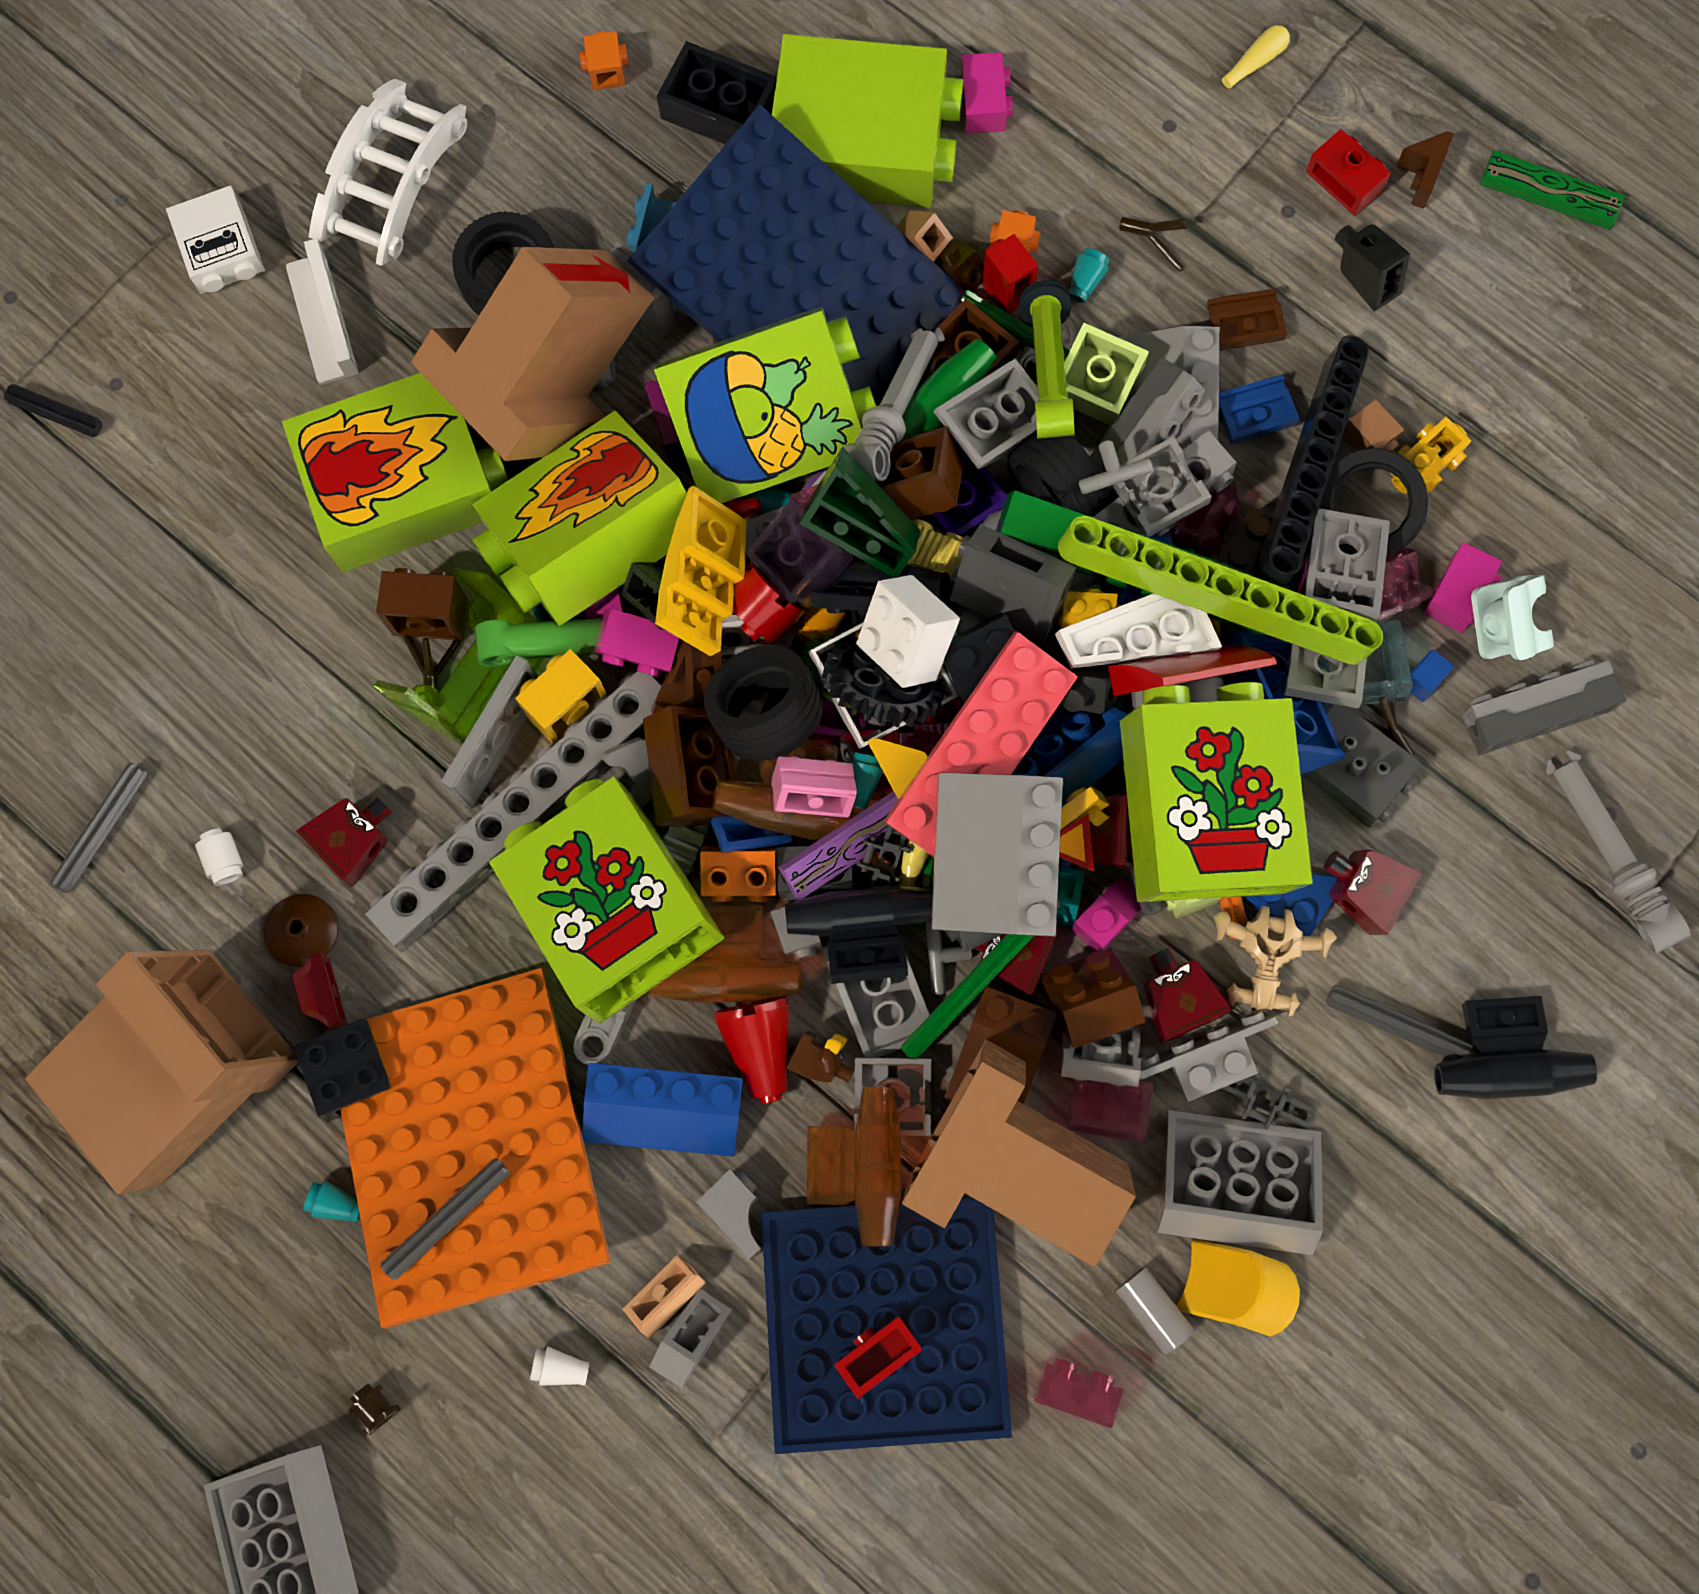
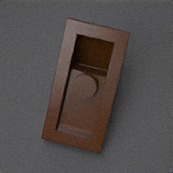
M1447 131L1403 149L1397 167L1415 173L1410 189L1416 192L1411 205L1424 209L1434 188L1454 133Z

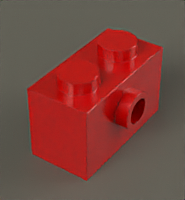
M1342 129L1338 130L1312 153L1306 170L1310 177L1354 216L1384 191L1391 174L1381 160L1371 156L1362 148L1360 142L1355 137L1349 136Z
M1012 234L1005 240L998 239L987 248L982 286L998 307L1010 314L1020 308V295L1025 288L1037 281L1039 266L1015 234Z
M897 1317L876 1333L870 1327L854 1339L853 1342L857 1348L834 1366L858 1399L923 1349L901 1318Z

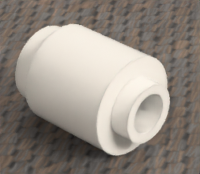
M218 828L200 835L201 841L195 844V848L208 879H212L214 886L225 885L243 876L241 871L243 863L231 833L222 832Z

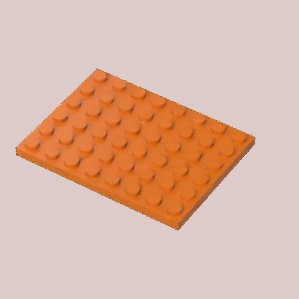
M538 968L366 1019L391 1083V1089L340 1109L381 1328L388 1329L610 1264L611 1259L545 971L542 968ZM497 1158L501 1160L508 1168L509 1176L398 1279L394 1280L388 1277L380 1266L381 1262L492 1159Z

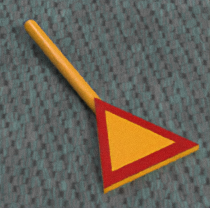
M1088 813L1060 830L1059 858L1094 871Z

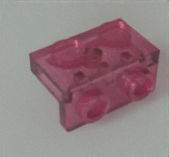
M1406 547L1386 556L1381 610L1377 622L1387 621L1393 614L1404 609L1415 608L1422 601L1434 596L1433 588L1420 582L1416 550Z
M1075 1080L1068 1130L1145 1143L1153 1084L1139 1080L1138 1087L1128 1085L1115 1086L1106 1082Z

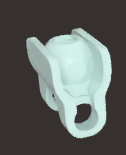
M1544 575L1517 576L1501 582L1480 586L1473 590L1471 594L1479 654L1483 659H1493L1511 654L1516 660H1525L1554 646L1552 630H1538L1532 619L1534 602L1539 596L1546 593Z

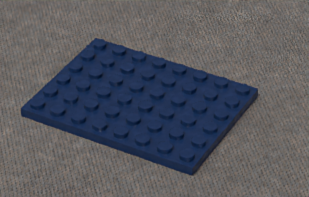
M761 105L755 109L627 260L631 266L718 342L820 306L823 307L827 322L846 316L860 358L844 363L842 367L851 392L870 386L876 406L880 405L895 375V370L899 367L911 343L910 335L919 328H922L923 331L933 332L962 303L960 302L961 296H966L964 289Z

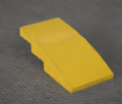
M693 485L687 491L666 555L659 588L655 624L707 655L712 656L721 651L722 620L733 614L734 584L744 579L747 520Z

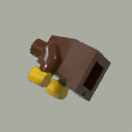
M810 1031L803 1033L787 1069L807 1079L831 1083L837 1077L849 1083L855 1069L843 1064L842 1062L845 1057L839 1053L845 1047L848 1038L836 1033L824 1045L816 1040V1034Z

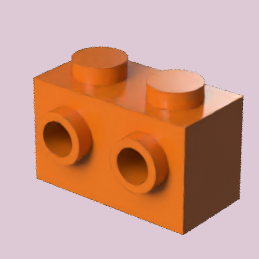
M703 846L700 851L701 896H710V901L714 902L731 901L732 896H747L748 901L762 902L768 901L769 896H776L778 890L777 846L721 853L719 846Z

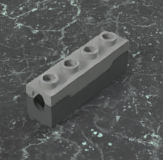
M1161 357L1100 443L1106 440L1112 441L1119 463L1122 465L1172 436L1175 437L1179 432L1180 425L1190 411H1193L1199 405L1201 397L1206 390L1194 376ZM1099 443L1090 457L1099 471L1103 473L1106 472L1099 450ZM1113 485L1108 488L1113 502L1119 498V495Z
M1594 660L1586 661L1575 666L1572 669V673L1561 676L1560 671L1553 672L1540 678L1538 684L1527 687L1526 683H1520L1504 691L1505 695L1493 698L1492 694H1487L1471 701L1472 706L1462 717L1466 727H1468L1478 755L1480 756L1615 711L1626 701V698L1616 675L1613 674V668L1609 660L1599 664H1595Z

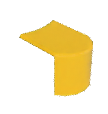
M1195 1238L1191 1241L1192 1253L1186 1287L1177 1304L1181 1312L1233 1324L1269 1337L1282 1332L1291 1323L1299 1306L1300 1288L1295 1273L1286 1263L1251 1250Z

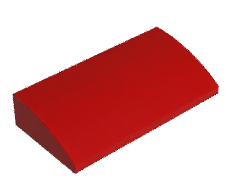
M1224 645L1218 651L1152 658L1108 666L1113 695L1117 696L1276 665V660L1274 656L1258 648L1245 645Z

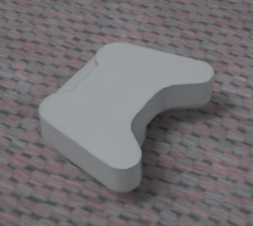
M636 737L603 752L602 760L609 766L622 767L632 784L630 793L637 799L641 807L646 805L653 798L646 740Z

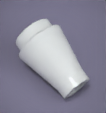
M548 1346L546 1350L536 1348L530 1380L538 1381L539 1386L573 1384L585 1386L590 1362L582 1361Z

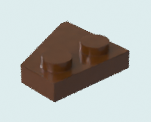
M681 640L674 656L671 671L667 672L651 708L652 714L670 705L705 710V690L712 675L722 665L721 651L709 656Z

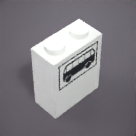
M231 185L166 208L189 277L200 294L218 291L225 285L239 280H249L256 274L265 271L242 204Z

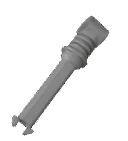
M919 328L910 335L911 343L880 405L869 408L864 413L861 420L862 429L855 443H849L844 446L846 451L874 481H883L889 474L890 453L894 444L901 441L906 432L902 416L938 345V341L945 340L940 328H937L935 333L923 331L922 328Z
M1568 750L1565 754L1570 763L1559 769H1556L1552 761L1549 760L1546 767L1547 777L1552 774L1554 775L1613 872L1612 883L1615 887L1612 889L1614 895L1620 896L1623 901L1629 900L1626 906L1628 909L1634 908L1631 912L1633 917L1639 916L1635 924L1650 951L1656 954L1691 937L1689 927L1680 911L1672 903L1665 904L1664 902L1668 900L1667 897L1659 895L1662 889L1660 886L1654 887L1657 884L1655 880L1656 870L1654 868L1649 869L1646 863L1637 861L1577 762L1582 759L1581 756Z

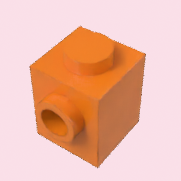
M601 31L593 35L583 36L585 50L579 51L583 72H589L593 90L625 86L623 66L629 65L626 44L619 45L617 32Z
M1003 210L1000 223L993 222L989 243H993L998 239L1005 240L1012 234H1015L1029 253L1030 251L1037 252L1041 231L1035 230L1036 216H1031L1020 210L1012 212Z

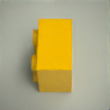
M571 649L564 655L558 654L553 657L546 666L547 670L537 679L532 678L525 682L519 690V695L515 698L527 719L554 745L565 736L564 732L571 723L578 719L582 721L592 712L591 708L594 703L602 696L607 695L599 677Z

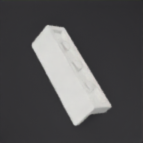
M316 238L304 242L308 258L286 264V269L316 379L320 385L357 375L359 371L327 257Z

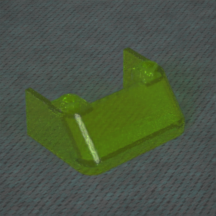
M457 568L452 571L451 575L455 576L474 595L465 613L466 623L474 633V628L477 624L490 620H505L511 624L538 622L529 612L524 613L517 602L488 574ZM475 639L440 692L434 687L425 684H419L410 689L377 680L374 686L415 720L463 745L511 664L500 667L480 665ZM544 658L526 661L536 671Z

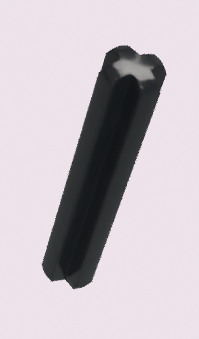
M10 384L7 387V391L4 392V399L9 404L90 437H97L102 429V422L97 417L16 384Z

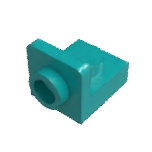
M1059 866L1057 897L1060 907L1057 908L1056 926L1073 927L1079 908L1085 871Z

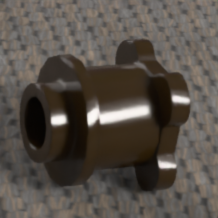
M367 1384L350 1398L353 1405L348 1411L351 1414L355 1412L366 1426L362 1430L365 1436L376 1432L401 1410L398 1405H390L380 1392L383 1389L381 1385L372 1388L370 1384Z

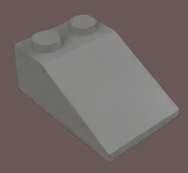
M1013 359L936 408L934 413L942 424L946 426L949 433L977 469H981L1009 456L1018 446H1021L1022 443L1037 434L1035 401H1038V387L1018 361Z
M826 947L823 948L829 966L828 948ZM908 958V976L836 984L865 1058H879L901 1049L902 1044L930 1016Z

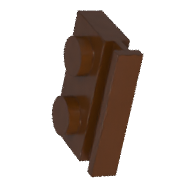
M1276 288L1208 299L1206 308L1209 311L1210 326L1219 327V351L1283 341L1287 336Z

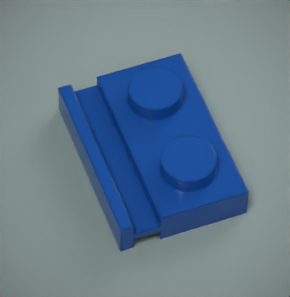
M1283 374L1219 393V415L1230 444L1297 426L1300 418L1290 392L1285 387Z

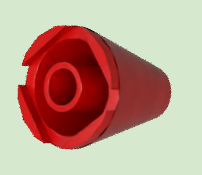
M787 997L767 998L758 1000L755 1003H744L715 1011L716 1025L741 1078H743L750 1097L759 1098L760 1104L781 1100V1093L788 1090L789 1003L787 1002Z

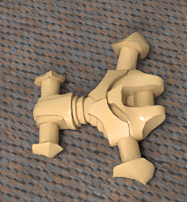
M1262 906L1256 917L1248 921L1246 926L1230 921L1231 917L1227 911L1219 912L1213 916L1217 928L1216 941L1222 940L1224 935L1241 940L1240 946L1244 947L1246 952L1250 953L1251 958L1255 959V964H1258L1255 975L1251 976V981L1253 982L1252 990L1239 988L1234 982L1226 990L1229 1006L1234 1008L1235 1002L1249 1004L1256 1011L1262 1010V1012H1267V1010L1279 1009L1287 1011V1017L1294 1016L1300 1002L1297 999L1296 993L1290 996L1276 994L1277 987L1281 983V980H1278L1279 977H1277L1279 973L1278 968H1282L1284 963L1288 964L1290 960H1294L1296 957H1302V951H1320L1321 956L1327 959L1329 948L1337 939L1334 932L1328 928H1323L1319 935L1303 936V931L1296 927L1291 910L1285 909L1283 918L1269 916V906Z

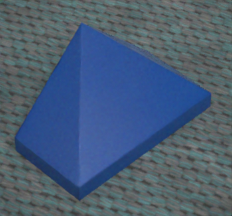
M768 810L713 817L711 820L721 853L786 845L792 841L782 812Z

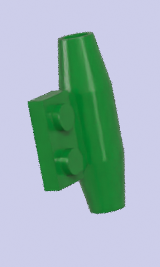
M974 339L941 364L917 389L902 416L906 428L902 440L944 427L935 415L934 410L984 378L996 360V355L987 344L980 339ZM953 438V440H954V442L956 443L958 449L960 450V452H962L963 449L959 446V444H958V443L956 442V440Z

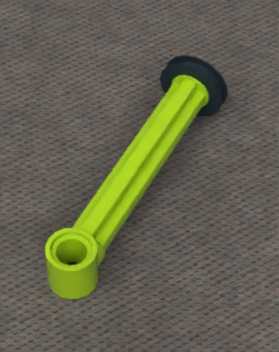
M1042 280L1026 287L1020 295L1019 301L1021 318L1026 324L1033 327L1038 401H1035L1037 439L1074 436L1073 400L1068 399L1061 329V324L1066 321L1071 312V297L1069 291L1062 284L1056 281Z

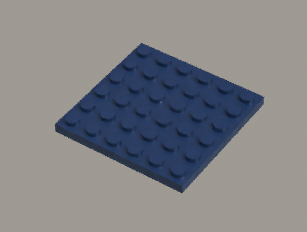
M962 1198L945 1229L904 1206L902 1202L761 1212L775 1454L1012 1438L994 1211L992 1208L974 1198ZM897 1317H900L923 1350L857 1399L834 1365L857 1348L853 1340L870 1327L877 1333Z

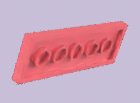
M1014 632L883 822L934 857L938 773L1011 775L1078 676L1019 632Z

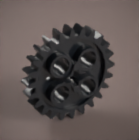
M855 638L853 645L843 641L841 648L834 646L832 653H828L822 673V678L825 679L823 686L830 689L829 697L840 698L838 706L852 707L850 714L855 715L861 712L865 714L864 720L867 722L874 717L878 718L881 726H884L886 720H888L896 728H899L901 721H904L910 727L914 726L915 720L924 724L927 717L934 718L936 711H939L945 691V686L941 685L943 681L942 676L938 675L936 681L902 688L856 644L858 638Z

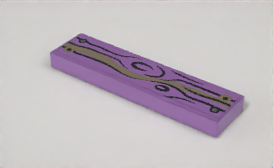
M894 791L778 867L796 899H803L857 863V861L863 859L867 849V845L863 843L864 839L870 840L871 837L877 838L876 842H883L888 825L883 821L898 801ZM891 834L889 840L893 839L898 834Z

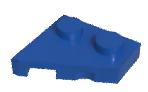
M1312 874L1313 884L1286 894L1244 896L1242 900L1258 911L1262 906H1269V916L1283 918L1284 910H1291L1296 927L1303 931V936H1310L1333 902L1329 893L1337 878Z

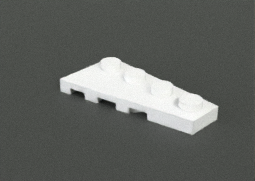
M1154 593L1060 629L1055 634L1070 669L1218 651L1222 648L1207 612Z

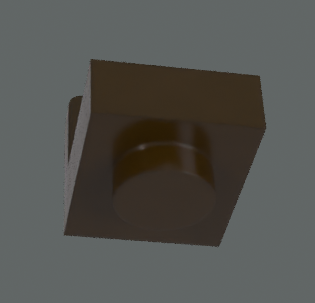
M951 239L934 260V263L965 291H972L983 281L984 265L977 250Z

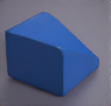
M1434 649L1433 651L1430 650L1403 681L1402 687L1418 700L1424 702L1453 669V665Z

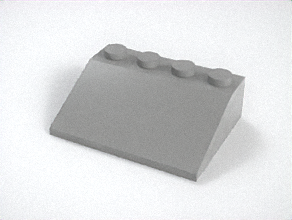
M1179 326L1118 337L1149 351L1146 365L1128 403L1162 357L1194 376L1206 390L1201 397L1199 405L1193 411H1190L1180 425L1179 432L1174 437L1180 448L1183 450L1208 430L1218 440L1219 327ZM1107 424V432H1108V430L1111 428V426ZM1191 472L1194 475H1201L1197 472Z
M938 773L931 929L1056 936L1063 778Z
M1169 1110L1159 1191L1157 1233L1313 1255L1323 1233L1321 1132L1278 1125H1270L1266 1130L1263 1123Z
M321 1445L282 1456L203 1485L229 1594H359Z

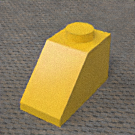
M872 738L867 742L899 799L927 759V755L920 750Z

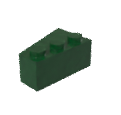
M843 446L806 503L799 523L893 578H898L915 553L920 535L919 528Z

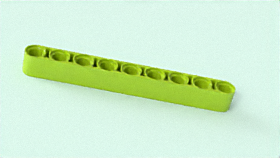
M1079 516L1075 518L1058 542L1060 555L1064 560L1347 664H1360L1383 641L1381 628L1376 622L1092 517Z

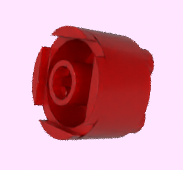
M753 559L745 568L744 579L734 584L732 615H737L744 622L741 628L752 639L758 641L762 636L768 642H778L803 615L807 607L802 606L805 603L803 597L783 576L779 574L776 578L766 572L771 567L759 560Z

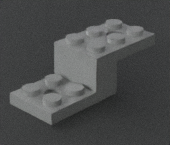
M1319 508L1310 537L1306 577L1299 594L1377 622L1381 610L1390 521ZM1350 544L1356 549L1357 553L1352 555L1345 554L1340 550L1339 545ZM1291 643L1284 695L1359 709L1363 698L1367 658L1360 664L1352 665ZM1321 660L1330 661L1336 667V671L1325 672L1319 668L1317 662Z

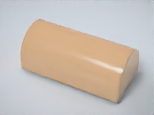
M678 1253L622 1310L639 1331L650 1339L706 1282Z

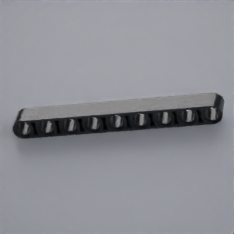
M1353 335L1342 337L1323 365L1254 571V577L1283 588L1301 566L1368 358V347L1359 337Z

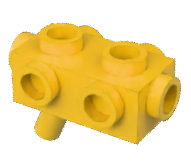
M1447 417L1443 418L1436 426L1432 422L1427 424L1416 436L1419 440L1418 443L1412 448L1406 444L1397 452L1412 462L1421 473L1426 484L1427 493H1430L1443 480L1439 474L1446 467L1452 472L1465 460L1467 455L1463 451L1471 443L1465 430L1459 424L1451 422ZM1441 450H1443V455H1438V453ZM1390 473L1393 476L1391 480L1394 487L1401 493L1406 494L1407 489L1400 479Z

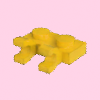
M1092 787L1076 790L1067 798L1066 801L1068 803L1061 807L1060 830L1088 813L1089 821L1098 827L1109 819V816L1103 809L1110 804L1100 791Z

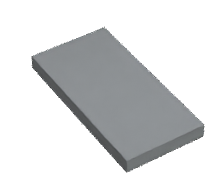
M515 656L441 780L445 788L460 803L471 809L476 805L527 719L515 698L519 695L522 685L532 678L537 679L538 675L526 660Z

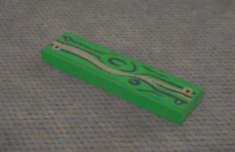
M1495 150L1492 151L1479 184L1611 230L1614 226L1625 195Z

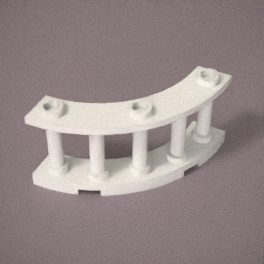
M397 79L386 82L373 92L372 98L375 100L369 107L361 105L343 132L326 168L325 173L331 175L325 195L320 193L317 195L308 236L312 239L317 238L321 242L340 232L378 247L376 264L380 266L398 258L404 245L402 239L404 229L421 186L428 181L430 170L439 157L453 143L461 139L467 128V119L465 118L467 106L459 104L444 114L407 100L405 95L406 83ZM405 113L434 124V126L427 132L396 120V118ZM383 130L420 144L410 161L370 145ZM366 159L403 174L394 196L353 181L361 161ZM348 194L389 209L382 234L343 219L341 214Z

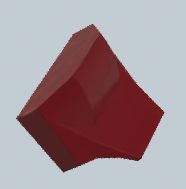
M321 952L310 955L305 965L291 975L300 1012L314 1018L331 1031L347 1025L348 1022L331 959Z

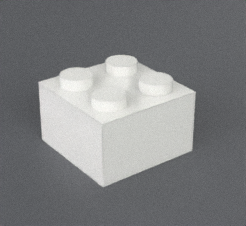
M913 575L881 580L877 583L856 644L902 688L936 681L960 618Z

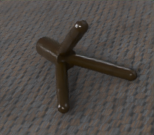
M1122 217L1119 226L1120 231L1146 236L1178 271L1183 270V265L1158 239L1154 232L1187 229L1188 224L1185 219L1150 223Z
M404 635L403 639L423 675V707H438V677L460 645V640L454 639L433 670L429 639H422L423 660L411 637Z
M1386 687L1383 690L1384 697H1380L1379 702L1388 729L1367 719L1365 720L1410 755L1414 756V751L1397 726L1391 689Z

